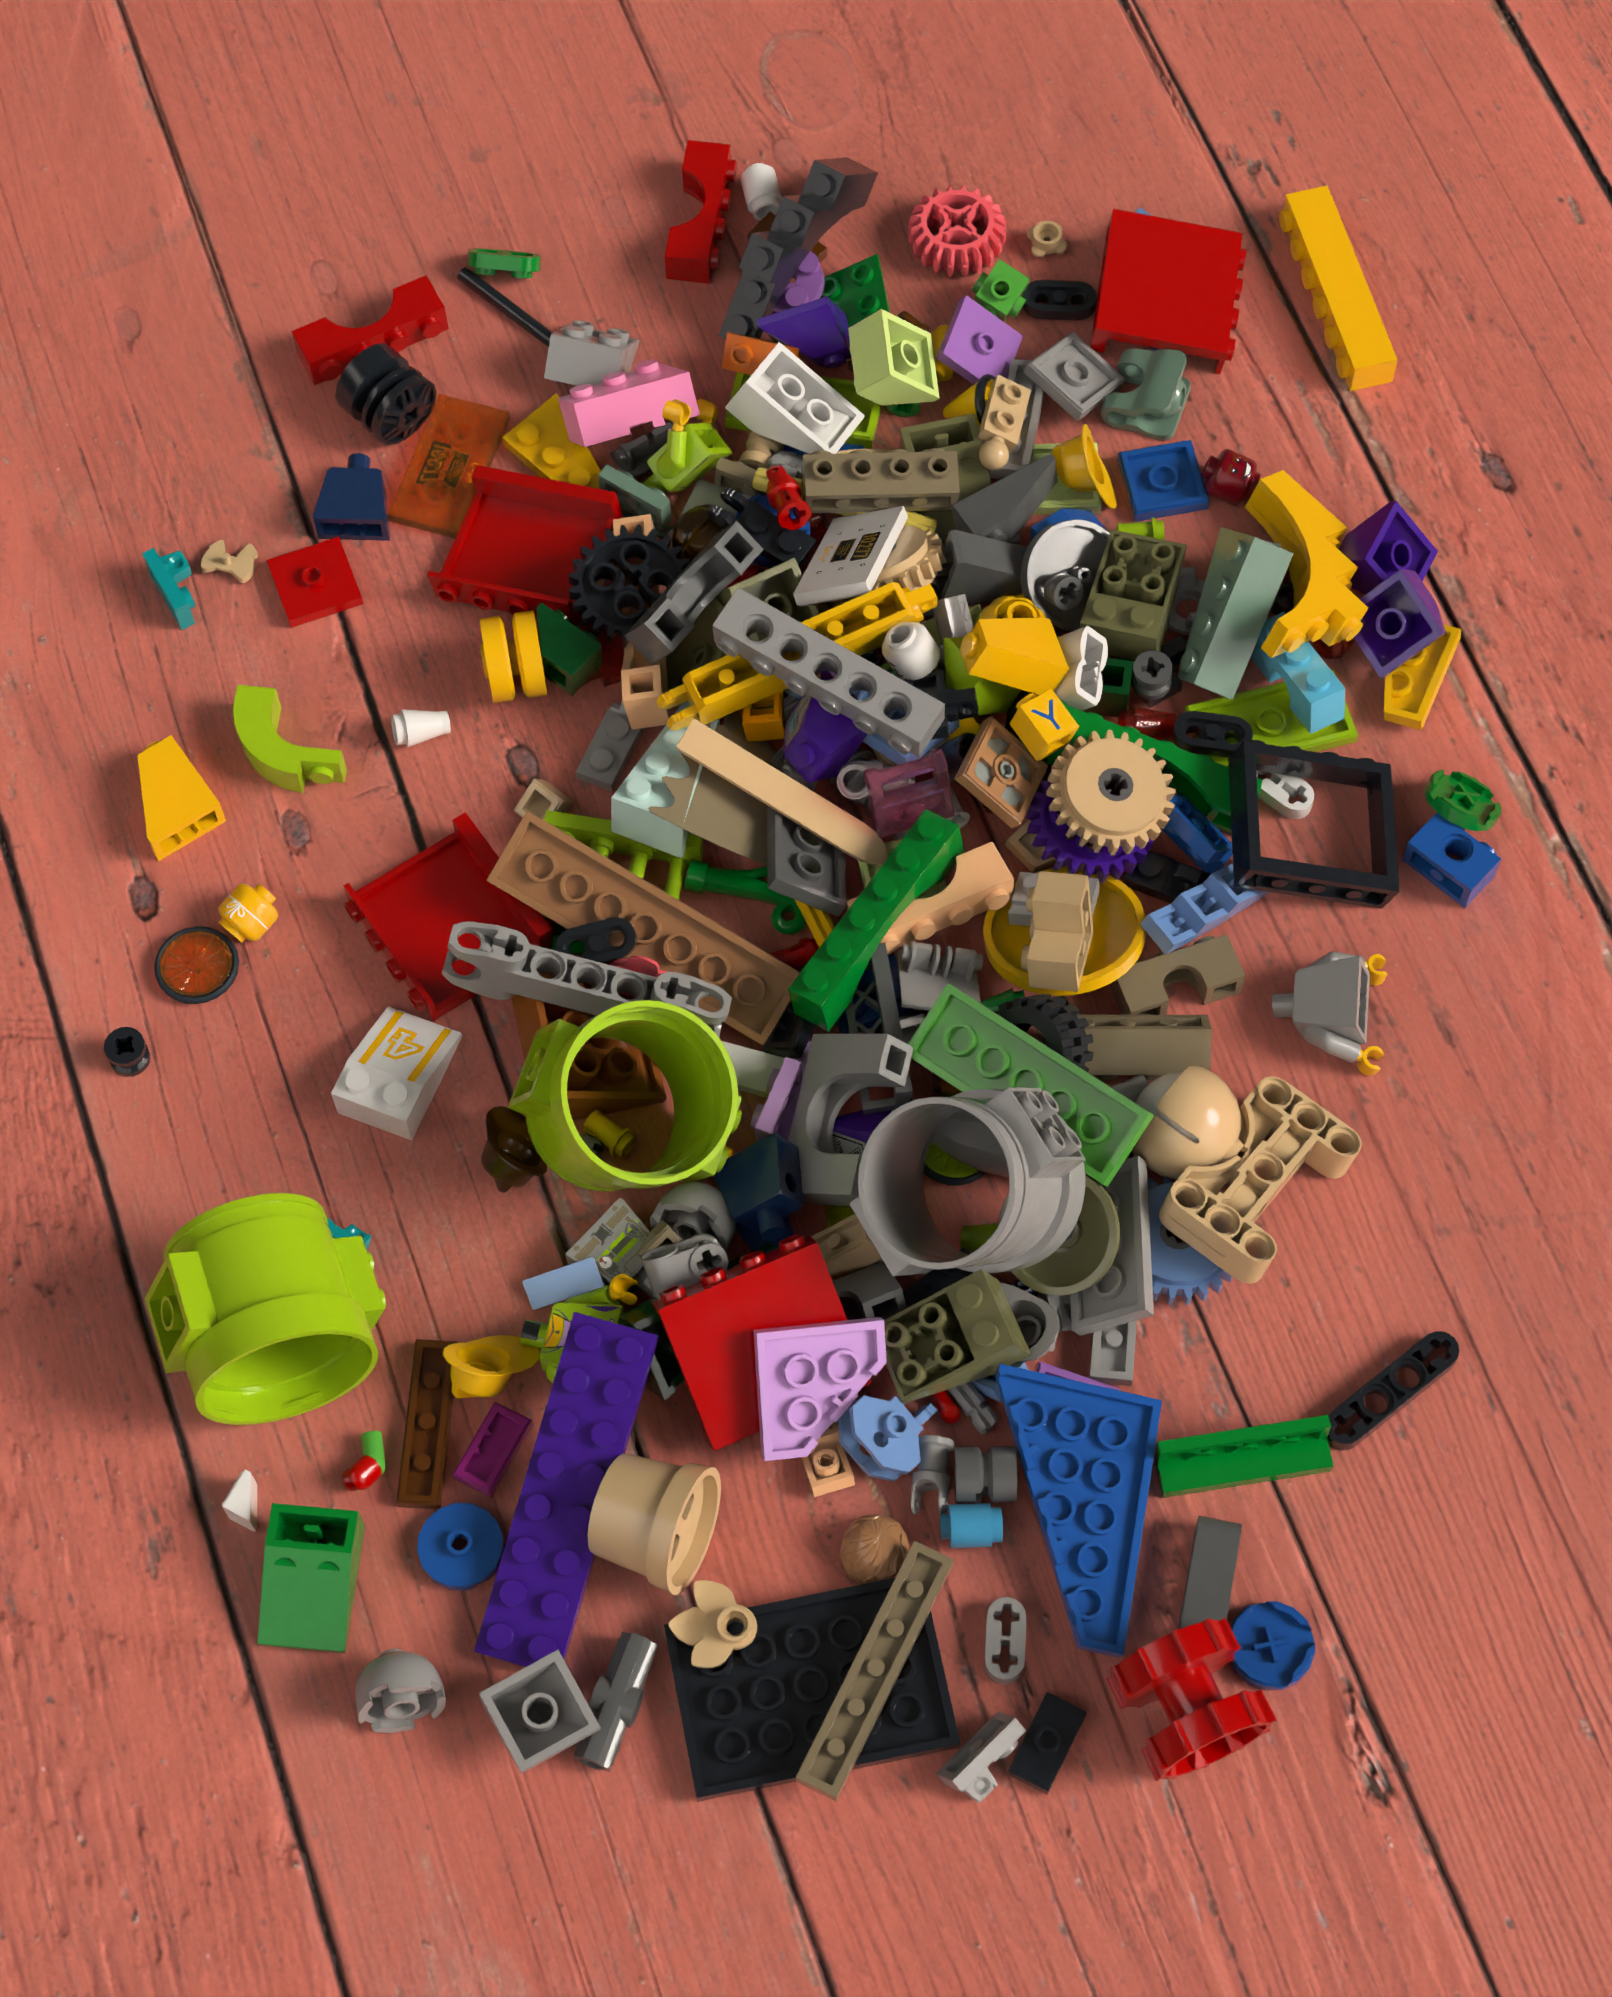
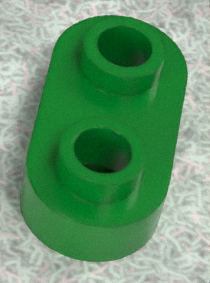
M472 248L468 249L467 265L475 267L474 273L495 275L497 270L511 271V277L532 278L533 272L540 271L541 255L531 252Z

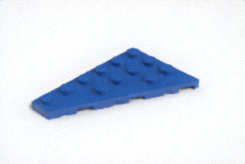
M999 1364L995 1373L996 1381L1077 1649L1120 1658L1124 1655L1162 1400Z

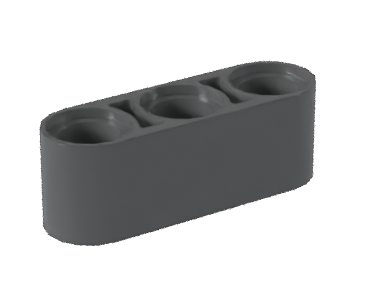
M1198 1516L1178 1630L1202 1622L1207 1618L1211 1620L1227 1619L1242 1524Z

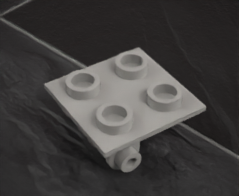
M911 941L909 945L902 944L901 952L897 951L901 1007L930 1011L947 983H950L981 1003L977 970L982 968L983 955L976 954L975 949L955 948L952 958V946H946L943 957H940L939 944H934L932 949V944Z

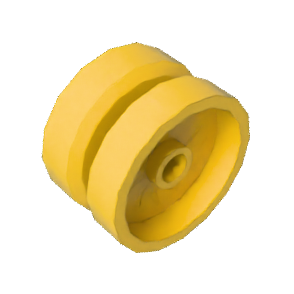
M534 610L514 613L511 619L514 634L512 639H507L504 621L500 616L480 619L483 644H480L485 679H489L494 704L514 700L516 692L513 676L516 675L521 676L523 693L528 698L547 695Z

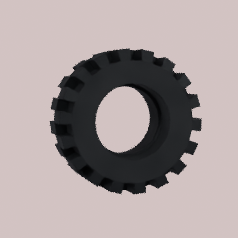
M1040 994L1004 1002L998 1006L999 1011H994L1026 1033L1031 1026L1036 1027L1043 1034L1047 1047L1086 1072L1089 1071V1068L1085 1066V1062L1092 1061L1094 1052L1088 1051V1044L1094 1043L1092 1034L1086 1035L1084 1028L1089 1026L1086 1018L1078 1019L1076 1015L1080 1010L1074 1004L1065 1006L1066 999L1062 997Z

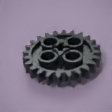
M621 525L620 535L614 536L609 529H605V541L603 542L595 536L591 537L593 550L582 546L580 548V557L583 560L573 559L572 565L575 572L569 573V584L573 586L569 588V599L576 600L573 603L574 614L583 613L581 616L582 626L594 623L593 635L595 637L606 631L607 643L610 644L616 636L621 637L623 647H626L629 643V640L624 635L648 610L644 605V601L651 607L662 594L653 592L650 588L655 585H663L668 588L690 563L689 558L680 559L682 556L681 546L669 549L670 536H666L658 541L656 540V529L654 528L647 536L642 535L641 525L636 526L634 534H628L626 527ZM631 557H638L644 562L639 565H632L626 562V560ZM610 562H615L620 567V571ZM600 579H609L613 584L608 587H601L595 582ZM624 607H633L638 610L633 615H625L620 612Z

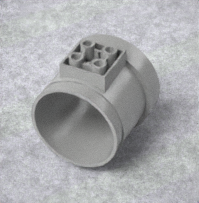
M1008 1087L1005 1090H970L951 1097L921 1098L900 1106L879 1123L867 1141L862 1153L858 1172L859 1197L850 1202L849 1205L892 1276L929 1273L933 1269L959 1268L969 1272L983 1269L987 1273L1016 1271L1041 1262L1065 1242L1077 1223L1082 1210L1086 1187L1084 1167L1086 1159L1080 1150L1082 1144L1079 1137L1057 1113L1059 1112L1058 1104L1050 1093L1045 1090L1042 1091L1041 1088ZM962 1109L976 1116L992 1131L1002 1147L1009 1171V1197L1003 1218L989 1240L970 1255L956 1250L941 1235L930 1216L923 1188L924 1164L930 1144L941 1125L952 1114Z

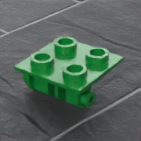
M878 254L824 277V289L820 299L828 297L846 314L849 327L880 309L890 313Z

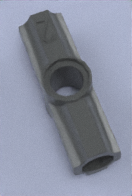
M622 1631L605 1676L601 1675L598 1679L589 1703V1707L601 1730L579 1741L573 1756L575 1760L599 1771H611L627 1727H632L638 1715L644 1695L642 1688L658 1649L656 1643L644 1636Z

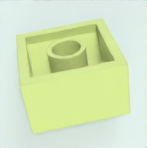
M883 309L848 328L856 394L881 406L934 402L940 399L931 333Z

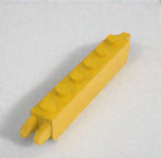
M891 582L801 623L861 656L881 647L887 632L896 624L901 622H920L923 620V613L937 607L938 598L931 584L910 591L908 587L901 588L899 582ZM790 651L782 657L788 661H795L802 655L798 652ZM726 655L688 672L682 678V685L658 696L656 703L659 709L667 710L686 701L689 702L690 707L673 714L666 722L669 730L677 731L689 726L693 718L706 725L787 689V687L780 678L772 674L765 676L757 672L750 665V661L739 655H736V657Z

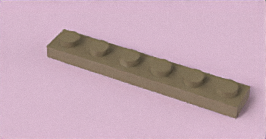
M913 1542L796 1776V1782L837 1801L954 1564V1559L919 1542Z

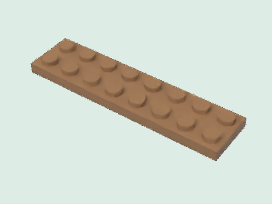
M529 811L525 813L486 880L567 929L613 917L625 919L632 924L637 933V945L634 951L625 958L645 956L655 960L659 964L660 970L693 976L722 988L732 997L727 1019L723 1022L763 1046L791 1002L788 988L799 975V971ZM616 931L610 936V942L613 946H620L624 942L622 932ZM712 996L703 997L698 1002L699 1008L709 1012L721 1010L720 1002Z

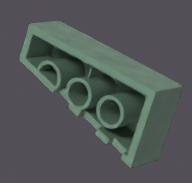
M1223 527L1220 528L1186 649L1180 661L1179 679L1233 700L1294 553L1257 537Z

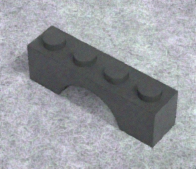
M735 521L718 532L624 636L651 664L670 654L695 627L693 623L704 608L746 570L762 552L763 548Z

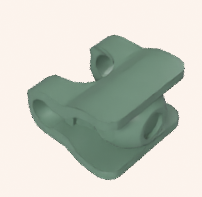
M1129 348L1125 350L1118 362L1119 374L1128 383L1139 387L1128 393H1112L1108 395L1100 410L1103 420L1111 427L1135 431L1149 438L1158 440H1169L1175 435L1191 390L1189 380L1182 377L1187 364L1186 355L1179 350L1172 349L1150 351Z

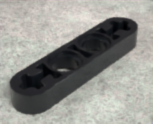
M1435 1331L1426 1335L1329 1414L1331 1429L1327 1436L1328 1444L1334 1449L1341 1451L1356 1447L1449 1372L1455 1365L1459 1355V1345L1456 1339L1443 1331ZM1431 1345L1437 1349L1444 1346L1448 1350L1445 1355L1446 1360L1439 1356L1430 1362L1426 1369L1422 1362L1429 1357L1433 1349ZM1409 1368L1415 1371L1419 1378L1418 1385L1413 1388L1401 1386L1396 1380L1395 1373L1397 1370ZM1371 1393L1380 1394L1387 1402V1409L1377 1414L1370 1412L1364 1405L1365 1396ZM1356 1412L1360 1420L1353 1425L1350 1431L1351 1437L1346 1433L1340 1436L1335 1434L1336 1421L1344 1425L1354 1417Z

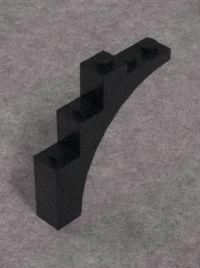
M848 157L814 160L801 195L783 196L770 231L751 234L739 266L743 273L719 336L726 339L727 332H732L757 339L761 338L763 330L758 327L757 319L772 314L792 276L820 238L839 219L851 211L866 205L878 172Z

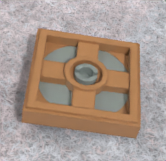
M991 716L982 722L954 779L1007 825L1014 828L1022 823L1047 771L1048 765L1042 760L1037 762L1027 747Z

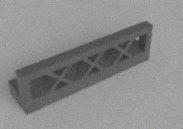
M881 943L878 945L865 971L871 970L873 982L864 993L856 989L854 997L858 1001L854 1006L853 1001H851L845 1009L849 1034H858V1032L861 1034H877L882 1028V1034H889L903 1041L886 943ZM874 991L877 1001L870 997L874 993ZM864 1004L879 1013L880 1018L871 1029L856 1021L855 1015ZM909 1070L905 1087H892L894 1098L870 1101L868 1091L870 1087L859 1090L864 1115L892 1111L908 1103L910 1099L913 1100Z

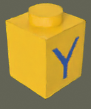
M1052 689L1039 696L1033 692L1020 700L1016 705L1018 710L1010 722V726L1037 762L1068 745L1079 728V725Z

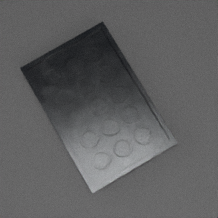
M895 1578L748 1607L757 1621V1634L754 1640L743 1649L733 1650L723 1664L713 1668L692 1666L691 1657L694 1646L681 1642L673 1634L669 1624H664L697 1802L796 1782V1776ZM931 1611L852 1770L960 1748V1739ZM732 1622L728 1625L727 1631L732 1635H738L743 1631L744 1626L740 1622Z

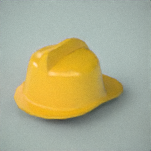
M1083 424L1081 435L1053 448L1052 455L1055 457L1057 475L1063 484L1077 492L1098 491L1104 503L1114 510L1117 502L1111 479L1095 449L1088 426Z
M511 1335L489 1336L466 1343L448 1345L443 1350V1357L451 1364L452 1394L457 1398L497 1396L505 1388L511 1374L531 1368L539 1361V1349L521 1345V1338Z

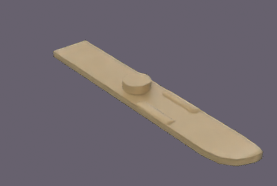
M693 718L676 746V750L847 855L872 865H883L888 858L886 846L880 836L868 825Z

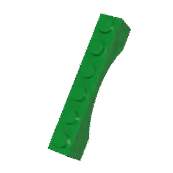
M1060 700L1079 725L1069 745L1073 746L1079 736H1082L1088 742V738L1093 731L1098 733L1100 739L1104 738L1108 730H1112L1114 738L1120 739L1124 732L1128 733V741L1135 743L1139 738L1142 739V748L1148 751L1151 748L1156 750L1153 756L1156 762L1165 760L1166 765L1161 772L1162 774L1167 773L1173 776L1168 787L1175 789L1178 795H1184L1217 829L1232 834L1229 768L1227 766L1214 762L1212 758L1206 755H1196L1180 749L1172 742L1159 741L1141 734L1133 727L1120 726L1104 720L1102 716L1096 713L1083 712L1070 707ZM1066 746L1041 760L1053 766L1057 757L1062 756L1061 754ZM1257 778L1258 795L1263 781Z
M927 809L924 810L788 988L796 1015L829 1032L851 1003L871 957L892 924L920 894L931 886L942 882L956 864V856L964 853L959 825Z

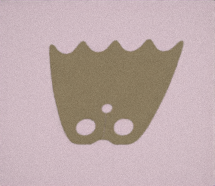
M736 711L724 716V723L717 725L715 731L770 765L776 751L765 740L747 741L742 717ZM681 753L690 769L688 777H662L664 784L674 798V804L664 808L650 806L648 809L653 814L729 851L767 865V805L703 766L688 809L700 764Z

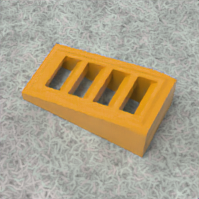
M784 690L743 708L742 724L747 741L784 738ZM772 704H774V708L754 709L758 707H769Z

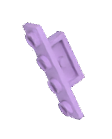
M808 1041L801 1058L791 1059L785 1057L780 1070L773 1069L766 1087V1091L770 1094L765 1105L760 1103L757 1105L751 1120V1127L755 1128L756 1142L774 1132L789 1140L811 1046L810 1041Z

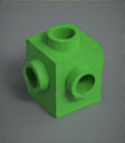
M999 259L990 274L982 272L971 290L976 294L974 301L1003 322L1006 321L1008 316L1015 319L1026 302L1022 295L1028 286L1030 278Z

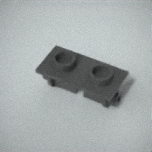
M667 420L666 425H662L627 444H619V448L610 453L618 468L629 472L634 478L651 471L647 461L667 443L668 429H672L673 422Z

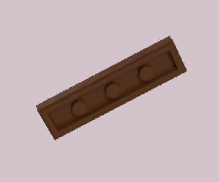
M416 1339L396 1500L398 1507L441 1508L454 1399L450 1378L451 1364L443 1357V1350L448 1345L458 1343V1341Z

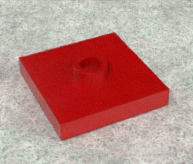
M339 537L267 560L291 628L364 604Z

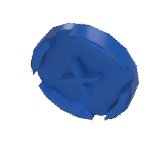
M1266 1601V1603L1253 1604L1244 1608L1233 1620L1231 1629L1241 1649L1235 1652V1660L1230 1662L1234 1672L1247 1684L1264 1691L1283 1690L1297 1684L1309 1671L1315 1655V1641L1307 1619L1295 1608L1278 1601Z

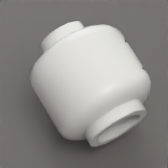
M901 622L896 624L887 632L882 644L884 658L896 676L902 680L906 678L914 681L925 677L935 669L940 659L938 645L926 627L918 622Z

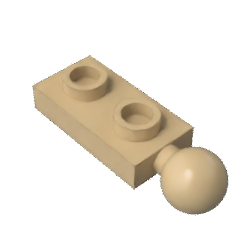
M997 375L991 383L977 437L986 441L979 450V460L989 470L1003 468L1008 462L1009 453H1012L1018 445L1031 393L1030 389L1001 375Z

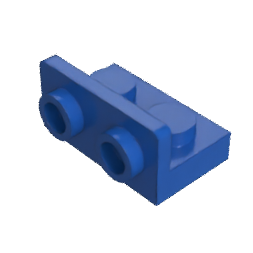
M1184 795L1173 796L1170 802L1175 804L1171 814L1168 815L1170 818L1169 822L1162 830L1202 871L1212 874L1220 870L1232 856V843Z

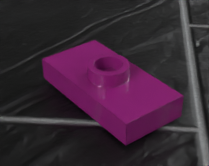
M494 1401L452 1474L454 1480L492 1498L532 1428V1420Z

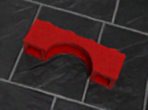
M687 140L682 165L683 191L695 197L703 207L692 220L670 227L664 256L666 279L709 284L712 269L718 270L720 247H717V241L724 240L726 218H722L723 211L730 210L732 191L728 189L729 182H735L737 173V160H731L730 144Z
M425 275L394 288L390 309L380 320L371 325L348 328L337 325L324 317L291 332L297 354L313 384L317 385L337 378L353 358L374 344L385 343L397 352H400L407 346L426 338L436 337L449 328L445 307L429 278Z

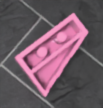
M650 359L636 364V370L628 373L620 371L607 374L603 377V382L596 385L582 384L571 388L569 395L558 398L569 441L587 447L630 435V429L651 421L654 428L666 425L662 416L663 407L666 401H673V399L680 400L690 406V418L700 415L689 372L659 363L656 359Z

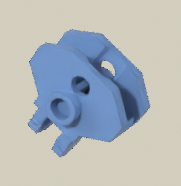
M864 1395L853 1402L839 1418V1441L867 1476L894 1482L902 1474L909 1473L921 1462L918 1434L923 1430L922 1425L937 1410L929 1403L921 1407L913 1417L901 1402L899 1395L889 1401ZM860 1445H862L870 1455L863 1454L860 1449Z

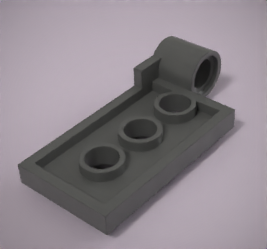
M784 746L781 747L774 755L770 765L813 791L818 781L807 783L783 755ZM767 806L768 889L808 904L815 909L839 916L846 908L845 853Z

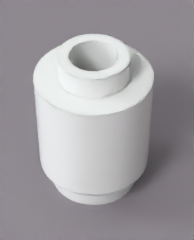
M762 163L750 165L740 177L749 212L757 220H762L769 212L776 215L782 201V195L775 169Z

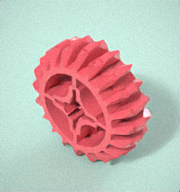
M949 184L946 192L942 193L935 188L932 197L923 195L921 204L915 205L908 222V231H910L908 233V241L910 247H913L915 258H921L923 267L933 265L935 274L946 270L950 278L954 272H961L965 278L968 270L972 269L979 274L982 265L991 267L994 258L1000 256L1002 246L1006 241V220L1004 215H1001L1000 205L993 204L991 195L981 197L979 188L973 192H968L965 185L960 190H953ZM933 226L938 229V234L935 237L930 232ZM978 226L984 230L982 236L976 233Z

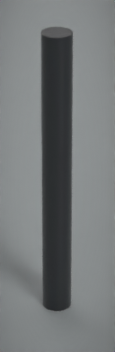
M467 267L459 271L457 275L458 280L549 348L552 331Z

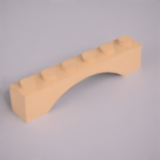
M651 514L613 520L614 536L620 535L621 525L626 527L628 534H634L636 526L641 525L642 535L645 536L654 528ZM631 557L626 560V562L632 565H639L644 562L638 557ZM655 585L650 588L653 592L662 593V585ZM644 601V605L649 609L650 606ZM633 607L622 608V614L633 615L638 611ZM629 641L628 645L624 647L621 681L623 704L631 730L666 725L670 717L669 709H659L656 703L658 696L668 692L666 656L651 664Z

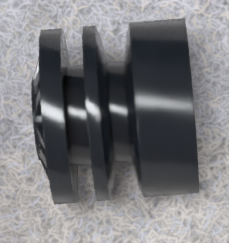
M385 343L374 344L353 358L342 372L335 393L338 405L354 419L362 422L364 428L372 432L380 442L386 445L398 444L415 433L429 417L435 405L437 395L435 385L428 378L422 376L419 370L409 366L408 361Z

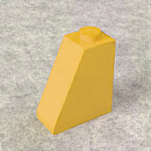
M1044 617L978 619L971 632L964 636L960 647L968 674L1030 693L1035 692L1037 695L1049 689L1054 691L1069 669L1051 620Z
M172 735L161 741L149 744L143 752L137 755L147 839L158 862L226 822L220 802Z

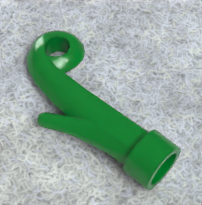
M691 859L684 890L703 894L705 891L776 905L771 915V922L773 927L783 934L791 935L798 933L806 925V921L795 899L768 889L767 882L758 880L767 876V867L746 870L711 867L710 863ZM791 911L795 919L785 921L781 916Z

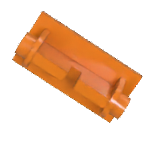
M727 332L722 368L752 375L778 343ZM784 345L802 361V355L798 354L799 348Z

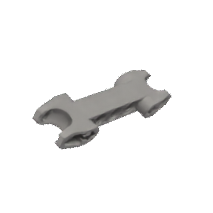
M470 921L453 925L447 947L450 951L447 952L442 970V975L450 983L478 995L497 1000H507L515 995H520L593 1015H598L614 1006L632 1001L651 1000L670 1003L700 1018L710 1026L718 1037L722 1022L727 1019L732 997L722 988L693 976L669 971L654 977L529 944L527 938L521 932L514 929ZM471 933L479 938L481 946L479 949L465 948L459 944L457 938L461 934ZM457 960H464L475 965V970L470 975H459L453 970L452 963ZM547 972L554 978L547 979L541 977L538 973ZM578 983H588L594 988L585 989ZM619 993H627L631 995L634 999H624L619 995ZM712 996L720 1002L721 1010L718 1012L703 1010L699 1008L698 1002L703 997Z

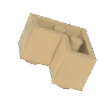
M1039 871L1035 888L1029 887L1027 892L1026 909L1027 912L1033 913L1029 931L1031 943L1030 946L1024 945L1021 967L1022 970L1028 971L1029 987L1078 992L1093 936L1088 875Z

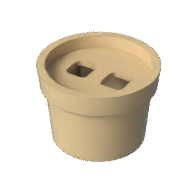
M626 1453L619 1455L604 1475L593 1503L588 1526V1546L590 1552L646 1576L651 1585L670 1594L678 1595L682 1593L700 1568L714 1532L721 1497V1479L718 1470L714 1467L695 1463H686L683 1466Z

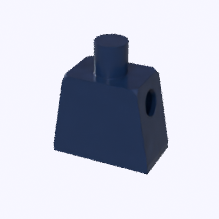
M353 453L348 457L347 468L332 467L327 470L313 513L318 539L339 537L341 540L390 541L387 496L383 474L378 468H370L371 459L367 455Z
M776 1132L727 1158L722 1170L719 1173L716 1172L713 1176L734 1220L753 1232L760 1231L761 1237L765 1241H775L782 1238L786 1234L783 1218L801 1209L803 1205L798 1147Z

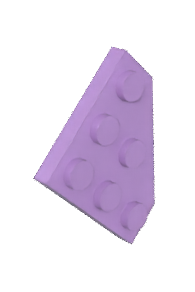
M881 1317L753 1330L762 1459L764 1461L807 1457L817 1446V1440L833 1421L836 1423L858 1397L857 1393L872 1375H877L887 1363L884 1320Z

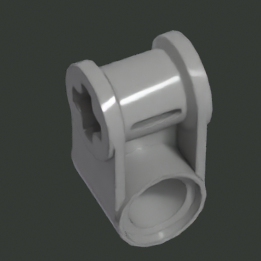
M705 1233L697 1234L674 1244L657 1247L641 1257L656 1299L661 1298L660 1292L671 1286L683 1284L684 1287H688L700 1282L699 1276L703 1273L719 1267H723L724 1271H726L728 1266L727 1254L719 1241L714 1236ZM709 1250L711 1253L709 1255L710 1262L703 1264L701 1261L703 1259L702 1252Z

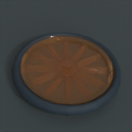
M201 926L185 928L169 937L160 947L154 964L155 978L165 994L176 1001L186 1004L209 1002L221 996L233 984L238 974L239 956L234 943L219 930Z

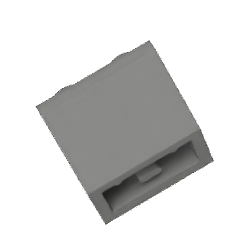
M573 320L572 324H567L551 334L544 378L576 386L582 384H591L593 386L603 382V377L607 374L620 371L628 373L638 349L639 339L629 337L630 332L623 329L608 328V331L605 332L594 329L593 323Z

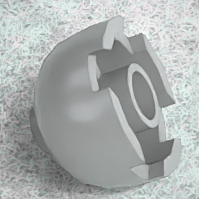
M684 1182L667 1191L650 1217L651 1231L663 1219L682 1240L702 1233L714 1236L725 1253L736 1232V1221L731 1216L722 1193L715 1187L700 1182ZM709 1250L702 1252V1261L704 1263L710 1262L709 1255L711 1253Z
M389 1649L382 1652L365 1666L359 1674L355 1685V1706L358 1722L360 1724L364 1721L371 1723L372 1731L396 1733L414 1729L415 1723L413 1720L424 1717L429 1713L435 1719L445 1708L446 1697L439 1672L426 1657L410 1651Z

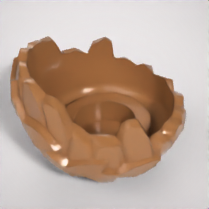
M868 1514L856 1519L843 1534L839 1555L844 1570L848 1573V1578L862 1585L895 1577L909 1552L907 1535L898 1521L893 1520L889 1516Z

